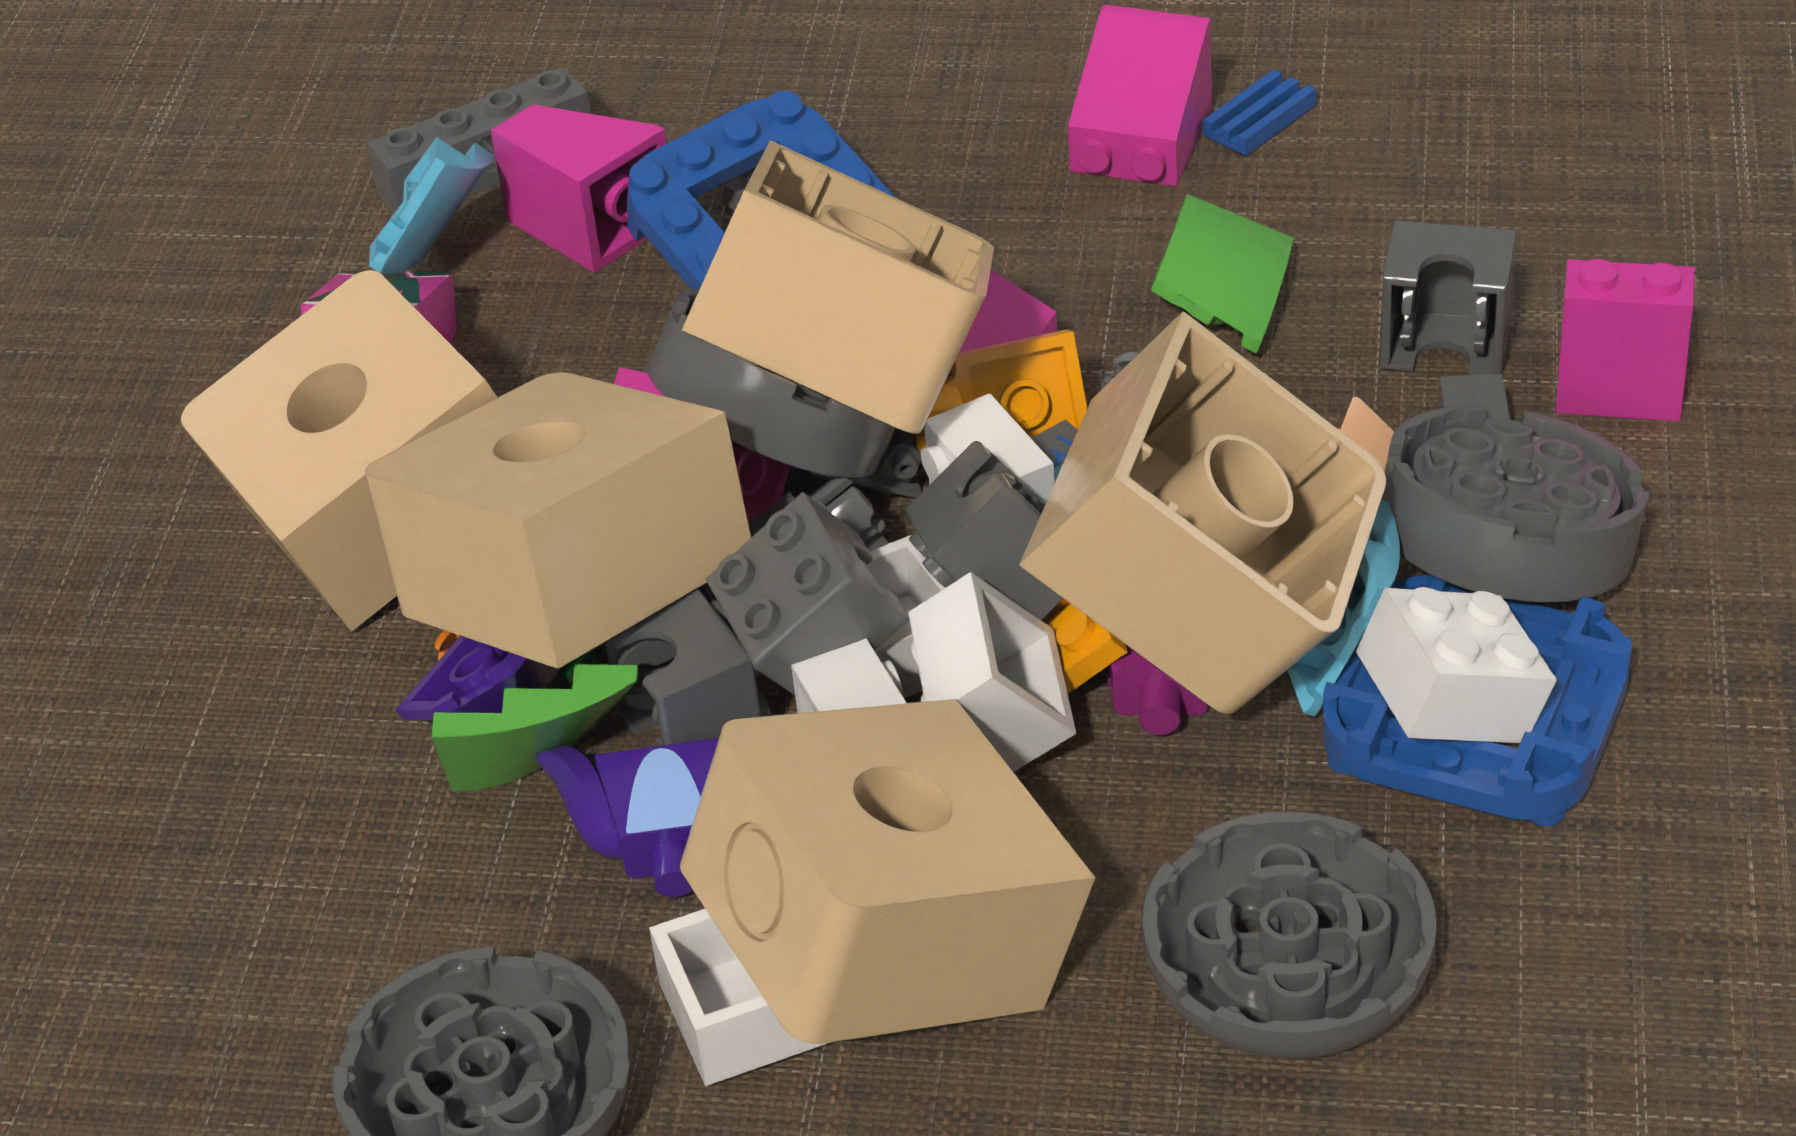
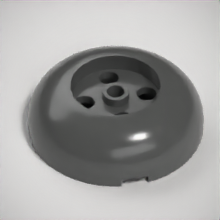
M1296 811L1266 812L1238 817L1222 822L1194 836V847L1178 857L1172 864L1165 861L1157 871L1149 886L1143 908V940L1146 957L1157 985L1171 1006L1188 1023L1213 1040L1248 1054L1269 1058L1305 1059L1335 1054L1370 1040L1394 1023L1411 1005L1427 978L1435 950L1436 913L1431 893L1423 877L1401 851L1396 848L1389 853L1381 846L1362 837L1363 827L1349 821L1321 814ZM1259 926V932L1243 933L1253 927Z
M495 946L480 947L450 953L422 963L406 971L379 990L361 1008L347 1028L348 1042L342 1053L339 1066L334 1065L332 1079L336 1107L347 1136H606L620 1113L627 1093L630 1077V1048L626 1025L615 999L607 988L584 968L565 958L540 950H536L534 958L497 956ZM443 1080L453 1083L451 1089L440 1096L432 1093Z

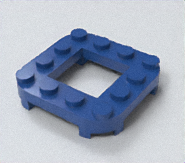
M779 91L770 98L746 103L651 151L635 163L629 172L627 226L636 242L646 237L690 289H699L725 232L695 198L756 167L770 140L886 194L895 196L818 112L803 104L800 97L795 93Z
M1429 573L1423 576L1399 580L1390 587L1412 590L1419 587H1427L1442 592H1475L1452 585ZM1581 596L1574 614L1503 598L1557 679L1532 731L1524 732L1518 749L1489 741L1408 738L1356 653L1359 646L1358 643L1335 684L1326 682L1324 687L1323 743L1327 751V763L1337 773L1352 775L1370 783L1506 818L1530 820L1541 826L1556 825L1565 818L1566 810L1582 799L1590 786L1627 692L1632 637H1625L1615 624L1604 617L1605 605L1591 598Z

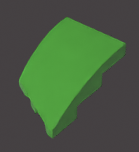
M1186 194L1176 219L1174 231L1155 272L1151 291L1172 304L1185 309L1193 317L1207 325L1228 324L1243 333L1241 346L1257 353L1283 281L1293 237Z
M574 664L572 689L504 688L502 713L434 712L431 738L452 792L500 786L526 777L542 768L536 760L538 753L557 746L568 745L574 747L637 683L638 666Z

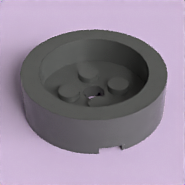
M700 288L685 290L677 296L647 364V372L651 381L665 397L725 411L732 441L785 464L815 473L845 478L866 477L876 471L896 427L683 331L682 328Z
M1476 405L1430 410L1408 419L1395 430L1384 471L1386 486L1381 500L1389 502L1399 535L1400 555L1418 568L1439 579L1475 592L1486 591L1495 595H1501L1502 598L1532 602H1562L1579 600L1581 596L1593 597L1616 587L1628 575L1648 504L1649 492L1644 491L1641 486L1643 472L1631 457L1611 442L1584 428L1554 417L1523 410L1521 421L1486 417V406Z

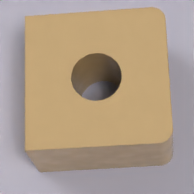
M770 140L743 191L682 330L891 426L918 434L921 433L986 297L994 247L983 238Z
M366 270L349 278L194 398L185 407L181 416V424L255 519L352 632L397 596L365 473L366 467L373 461L498 397L480 373L381 273L374 270Z
M1183 311L1091 399L1019 566L1213 709L1224 714H1232L1339 628L1386 486V476L1380 463L1369 452Z
M558 372L537 377L373 461L365 469L402 615L557 669L707 583L706 578L717 569L720 562L728 555L734 554L751 538L725 411L572 373Z
M956 699L742 718L726 722L721 730L680 862L682 874L782 1027L794 1038L811 1044H823L1044 1010L1095 881V876Z

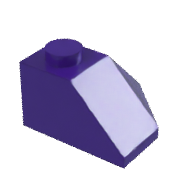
M460 636L396 708V712L402 719L433 720L434 712L502 713L504 688L545 689L558 674V669Z

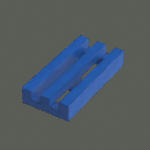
M1273 69L1204 118L1203 136L1246 156L1316 105V89L1307 85L1299 90L1298 80L1290 77L1282 82V73Z

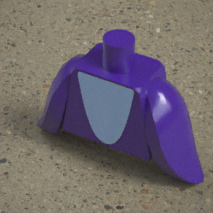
M719 738L596 754L595 761L598 774L588 758L579 750L568 745L557 746L537 754V762L556 785L577 832L591 850L605 858L621 859L626 875L632 878L653 876L654 888L662 896L679 897L693 890L680 870V862Z

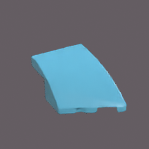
M436 137L404 180L402 204L370 245L369 266L381 274H395L407 271L419 264L490 165L493 154L474 142L468 152L463 155Z
M1380 501L1339 628L1288 669L1304 714L1315 717L1323 705V692L1326 682L1335 684L1363 636L1384 588H1390L1395 580L1399 569L1400 544L1396 521L1390 504L1387 501Z

